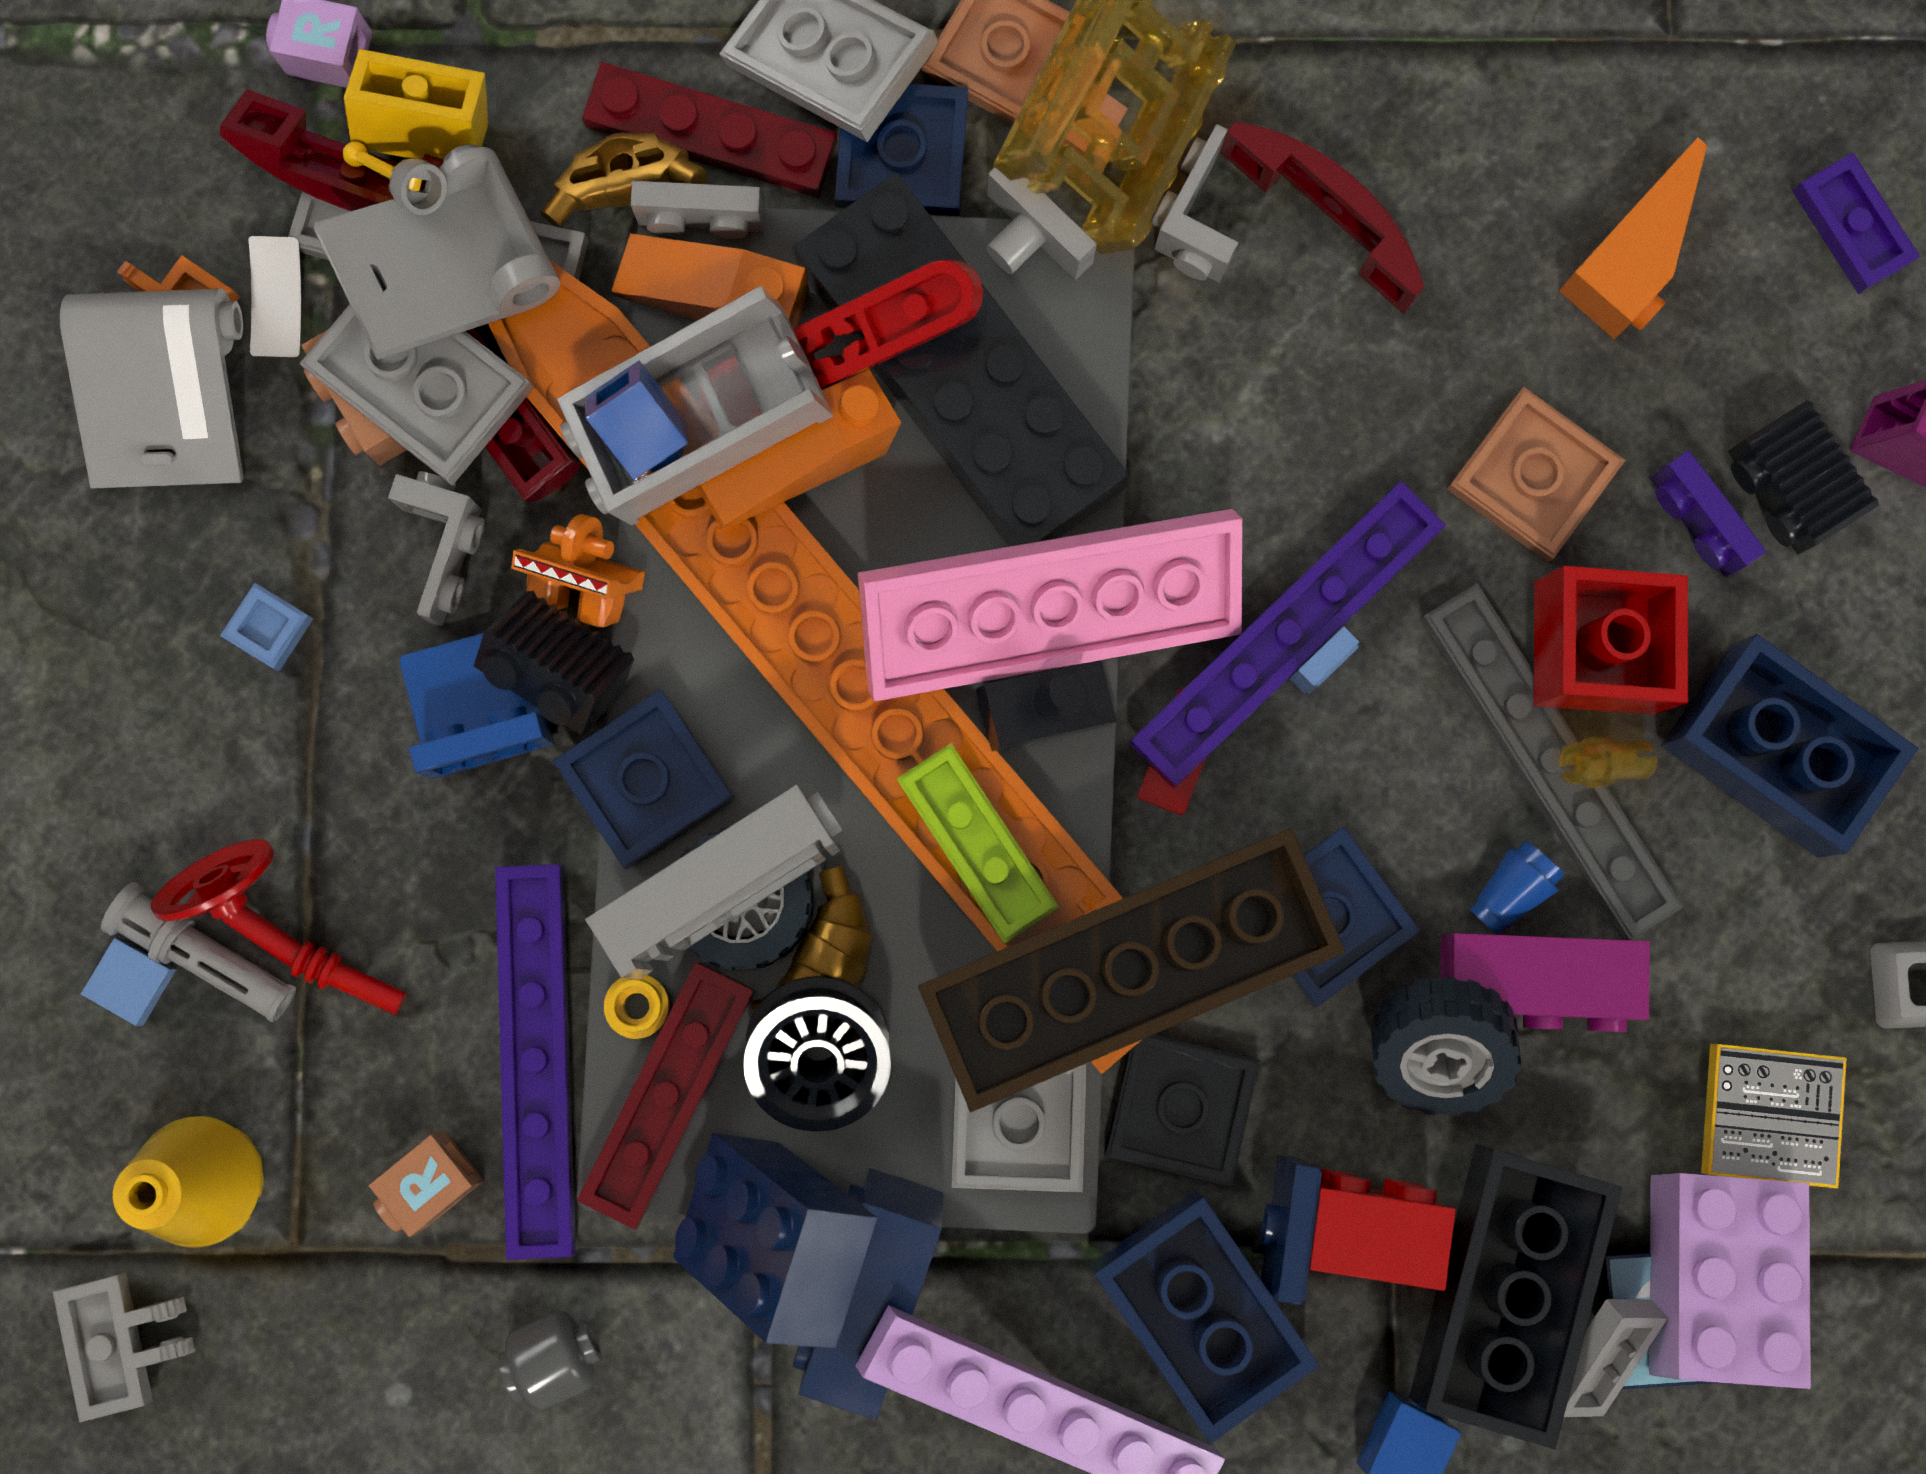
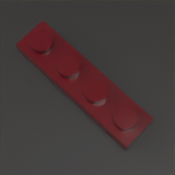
M605 62L600 63L582 116L586 128L609 135L621 132L656 133L659 138L685 149L688 153V159L816 198L820 196L837 144L836 132Z
M699 962L694 963L576 1201L634 1230L639 1228L756 990Z

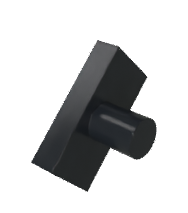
M1101 660L986 683L976 689L991 751L1106 727L1117 722Z

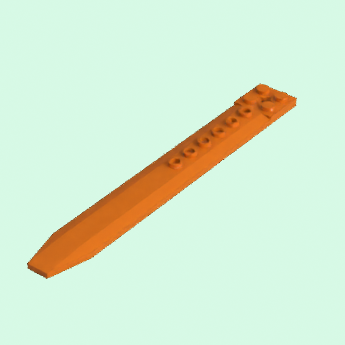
M550 260L560 280V288L556 294L536 308L488 323L507 364L533 385L534 389L528 394L527 399L567 444L560 427L561 423L566 421V418L557 398L651 346L616 306ZM679 379L661 388L686 421L688 444L683 447L684 452L680 458L720 437L721 428ZM582 457V458H578V459L583 463V465L587 468L586 463H585L583 457ZM648 470L647 472L639 476V481L651 475V470ZM695 487L639 518L640 521L634 524L997 952L1123 899L997 750L991 751L987 738L945 689L873 701L867 689L859 589L784 502L722 531L698 488ZM950 743L1059 906L1057 910L1005 944H1003L897 782L898 777ZM1140 1041L1091 1061V1064L1100 1074H1103Z

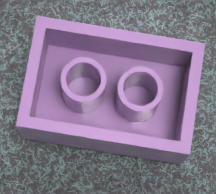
M1685 1173L1651 1175L1650 1300H1653L1668 1317V1320L1649 1347V1375L1679 1380L1811 1389L1809 1183Z

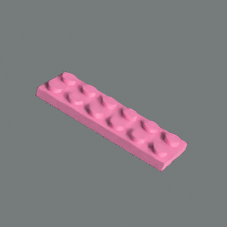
M1233 509L858 572L868 692L875 702L1241 635L1242 518Z

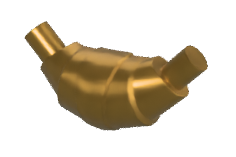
M614 133L575 154L573 162L553 184L556 193L540 211V214L551 225L561 228L575 209L587 211L605 209L612 206L618 208L630 206L632 181L705 184L707 171L689 161L688 153L685 149L659 138L656 133Z
M842 865L818 873L827 903L817 908L816 918L810 930L806 931L792 957L793 962L787 974L779 981V986L799 978L812 976L837 978L856 987L863 981L868 969L867 962L873 934L868 928L860 893H851ZM764 998L751 1001L753 1012Z

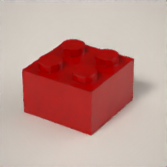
M1562 566L1534 582L1533 706L1655 715L1688 703V575Z
M1320 1168L1322 1177L1309 1270L1445 1291L1456 1209L1437 1201V1190L1423 1187L1424 1185L1420 1183L1384 1178L1383 1190L1370 1188L1371 1180L1360 1178L1359 1174Z

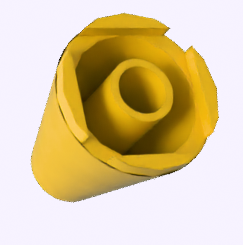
M197 1116L173 1121L160 1128L146 1141L116 1179L113 1188L115 1210L128 1225L174 1245L194 1248L222 1242L246 1225L251 1218L250 1215L255 1208L258 1197H261L264 1186L261 1156L248 1135L240 1129L234 1128L216 1118Z

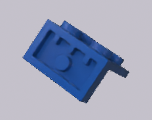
M484 633L401 656L399 660L421 743L409 747L415 773L430 779H436L555 745L550 723L540 713L538 707L511 690L496 688L486 679L483 672L473 667Z

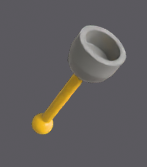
M352 141L345 145L343 149L345 162L353 167L364 165L389 178V191L398 205L417 215H428L436 211L444 202L447 194V181L445 175L438 167L422 159H406L393 167L368 154L367 148L360 142ZM422 180H426L424 191L420 190Z

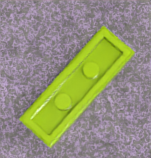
M951 743L897 778V782L1003 944L1059 908Z

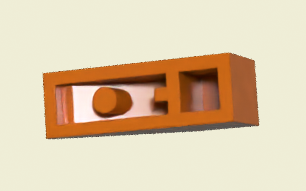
M1698 137L1559 290L1561 294L1613 339L1619 336L1630 324L1639 331L1642 330L1666 304V301L1658 293L1674 276L1707 149V144Z
M630 233L611 293L613 296L698 321L757 287L762 286L782 305L794 329L800 324L810 288L806 268L744 249Z
M870 369L822 390L834 417L821 424L818 422L811 424L697 486L722 531L886 455L902 422Z

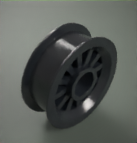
M824 976L804 977L787 982L773 990L760 1002L749 1021L744 1055L746 1083L757 1104L778 1122L804 1131L820 1132L839 1129L854 1123L866 1115L883 1095L891 1068L887 1023L880 1008L872 998L855 985L837 978ZM818 1014L817 1019L809 1020L808 1015ZM828 1016L836 1017L833 1022L827 1021ZM794 1020L797 1028L790 1024V1022ZM820 1046L829 1049L833 1054L825 1060L813 1061L803 1056L802 1053L808 1048ZM838 1080L844 1083V1085L840 1086ZM805 1086L808 1088V1091L801 1090L800 1088ZM826 1088L827 1090L825 1092H818V1089Z

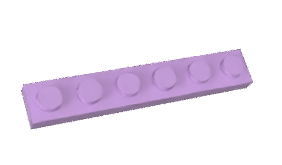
M889 1305L856 1364V1368L861 1376L867 1380L1091 1474H1218L1226 1460L1214 1446Z

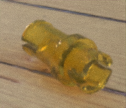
M1602 736L1585 738L1580 743H1571L1565 746L1559 757V767H1574L1572 771L1561 773L1568 783L1574 785L1584 784L1590 788H1602L1610 786L1616 780L1648 779L1656 770L1657 756L1637 757L1636 753H1650L1655 750L1648 741L1643 739L1612 742L1610 739Z

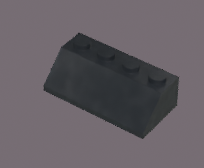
M1475 1144L1453 1228L1445 1291L1437 1290L1409 1398L1425 1412L1556 1450L1623 1187Z

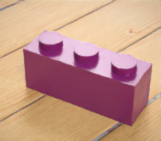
M1460 933L1441 935L1440 979L1442 977H1455V980L1461 981L1469 979L1479 982L1480 986L1486 989L1492 988L1500 994V998L1504 1002L1508 1001L1514 1015H1523V1028L1563 1030V1017H1586L1588 1031L1627 1032V1019L1649 1020L1650 941Z

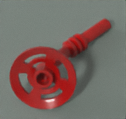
M246 840L207 855L168 881L151 902L150 907L153 914L162 921L188 919L209 912L213 919H222L226 925L291 967L292 976L298 978L303 973L304 981L309 984L318 980L317 987L322 990L332 986L395 1016L406 999L407 992L342 963V956L336 952L329 957L328 949L323 946L316 951L315 943L310 940L304 944L300 943L245 905L248 897L244 891L260 878L273 860L274 849L267 840ZM193 888L196 890L188 903L177 905Z

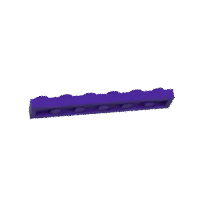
M1400 481L1149 722L1129 744L1174 789L1415 557L1446 524Z
M564 865L495 867L506 1260L572 1257L576 1254Z

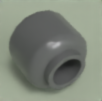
M564 1311L549 1313L513 1329L507 1336L505 1351L498 1355L500 1373L511 1398L516 1403L525 1401L535 1410L548 1409L588 1391L594 1381L593 1363L602 1360L601 1347L592 1326L588 1322L578 1326L576 1321Z

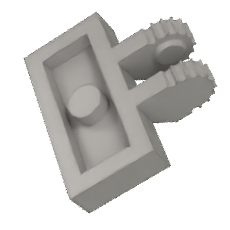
M126 1272L53 1291L79 1423L142 1407L153 1402L146 1366L195 1352L193 1338H184L182 1336L142 1349L137 1325L151 1321L158 1323L177 1318L180 1313L187 1311L184 1297H179L134 1309Z

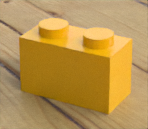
M363 49L358 50L344 95L351 142L357 141L362 143L368 151L411 159H422L425 154L444 160L445 156L457 147L468 144L482 147L489 123L485 73Z

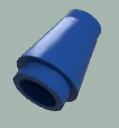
M1525 840L1516 851L1511 847L1508 849L1477 898L1478 901L1469 910L1496 935H1500L1506 927L1509 928L1559 890L1555 885L1565 874L1539 849Z

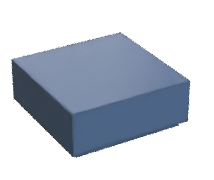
M254 583L220 636L271 668L280 671L314 618L257 583Z
M1343 626L1289 679L1304 694L1307 692L1310 694L1359 648L1357 645L1359 641Z
M114 938L81 992V995L131 1024L143 1026L177 969L168 964H157L148 958V953L123 938Z

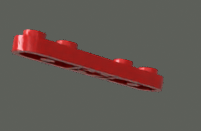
M955 259L939 260L909 272L793 330L821 390H824L967 323L976 316L982 305L983 287L975 269L964 261ZM862 330L865 338L850 343V346L843 350L844 359L841 355L815 359L814 355L817 351L826 348L828 344L832 343L834 340L833 332L836 335L857 333ZM737 357L715 366L707 373L731 425L735 427L741 426L763 414ZM701 387L700 398L702 406L707 411V413L713 418V420L718 424V421L713 413V410Z

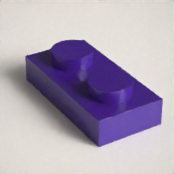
M1854 153L1847 155L1809 177L1792 190L1858 294L1900 271L1920 257Z
M1689 450L1650 477V480L1657 487L1655 494L1662 508L1671 517L1683 521L1696 538L1694 539V547L1701 559L1711 568L1719 569L1725 577L1745 568L1767 552Z

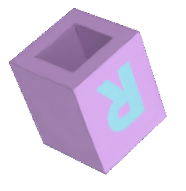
M282 0L279 13H273L269 19L266 33L269 52L286 75L347 88L358 50H368L372 37V31L357 7L325 0Z

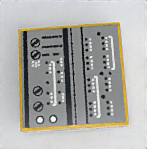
M1710 1044L1701 1173L1725 1177L1809 1183V1186L1838 1189L1847 1058Z

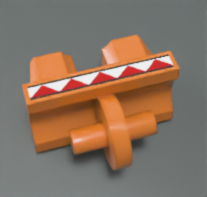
M579 514L575 516L567 528L560 525L554 526L550 534L551 542L543 543L534 553L523 549L513 550L511 569L527 574L526 592L534 590L537 598L544 597L548 605L555 604L557 609L560 610L568 607L570 589L580 590L577 618L580 622L606 627L619 623L625 595L643 589L645 571L608 560L614 552V543L603 539L601 522L598 518L590 515Z

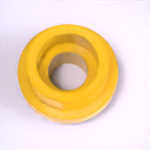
M649 975L641 979L619 978L611 985L604 999V1014L610 1027L621 1036L631 1039L646 1038L655 1034L664 1025L670 1011V1000L666 989L657 979ZM636 993L644 995L649 1002L647 1014L640 1019L630 1016L626 1008L628 999Z

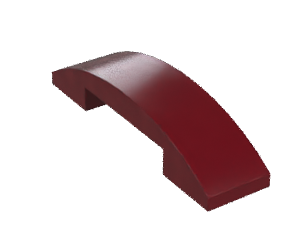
M246 89L220 124V136L237 151L274 177L319 200L339 208L355 211L394 199L389 191V178L364 165L353 167L345 162L343 149L346 144L307 131L306 110ZM368 153V154H370V155H372V156H374V157H376V158H378V159H380V160H382V161H384V162H386V163L392 165L393 167L398 164V163L393 162V161H390V160H388V159H385V158L376 156V155H374V154ZM425 154L422 160L438 168L441 167L444 161ZM422 180L420 190L425 189L426 180Z
M1235 122L1227 130L1220 154L1265 193L1281 176L1289 181L1370 253L1359 270L1358 275L1401 313L1405 314L1423 290V281L1412 251L1400 229L1372 193L1335 161L1297 139L1271 129Z

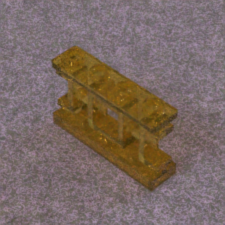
M1076 0L993 164L1010 181L1026 177L1030 181L1027 187L1035 194L1058 190L1063 180L1093 205L1081 229L1090 238H1094L1093 241L1097 243L1096 251L1100 254L1134 249L1149 234L1152 227L1151 218L1163 193L1176 179L1178 173L1177 164L1189 140L1196 135L1202 125V113L1213 90L1219 86L1226 76V64L1236 45V42L1228 34L1216 37L1211 36L1210 33L1213 26L1206 20L1181 26L1178 31L1151 6L1153 0ZM1122 24L1140 39L1135 51L1123 39L1115 40ZM1159 58L1171 69L1178 68L1171 83L1154 69ZM1115 76L1144 102L1128 135L1099 110ZM1071 127L1089 142L1083 156L1069 144L1062 145ZM1109 160L1121 171L1127 170L1119 188L1102 174Z

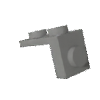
M1216 124L1207 142L1199 137L1195 139L1180 169L1182 173L1188 175V178L1179 195L1168 190L1153 218L1152 225L1160 228L1154 250L1174 259L1173 264L1185 275L1197 280H1206L1209 277L1220 283L1232 261L1239 242L1186 216L1221 152L1228 129Z
M419 471L417 479L414 480L396 474L388 499L402 511L446 524L417 610V614L429 623L442 626L447 613L454 614L461 602L465 580L459 576L467 553L474 554L480 545L485 525L484 518L479 517L482 509L469 496L453 492L456 484L454 483L452 486L441 476Z

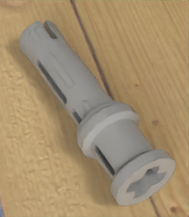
M136 881L126 885L112 901L103 917L101 930L110 936L120 933L149 951L148 958L155 963L168 964L173 961L210 983L218 990L225 992L265 1016L272 1023L280 1018L292 1001L296 992V986L291 983L287 984L245 959L242 955L195 929V921L192 918L173 921L157 919L150 907L153 899L145 895L144 886Z

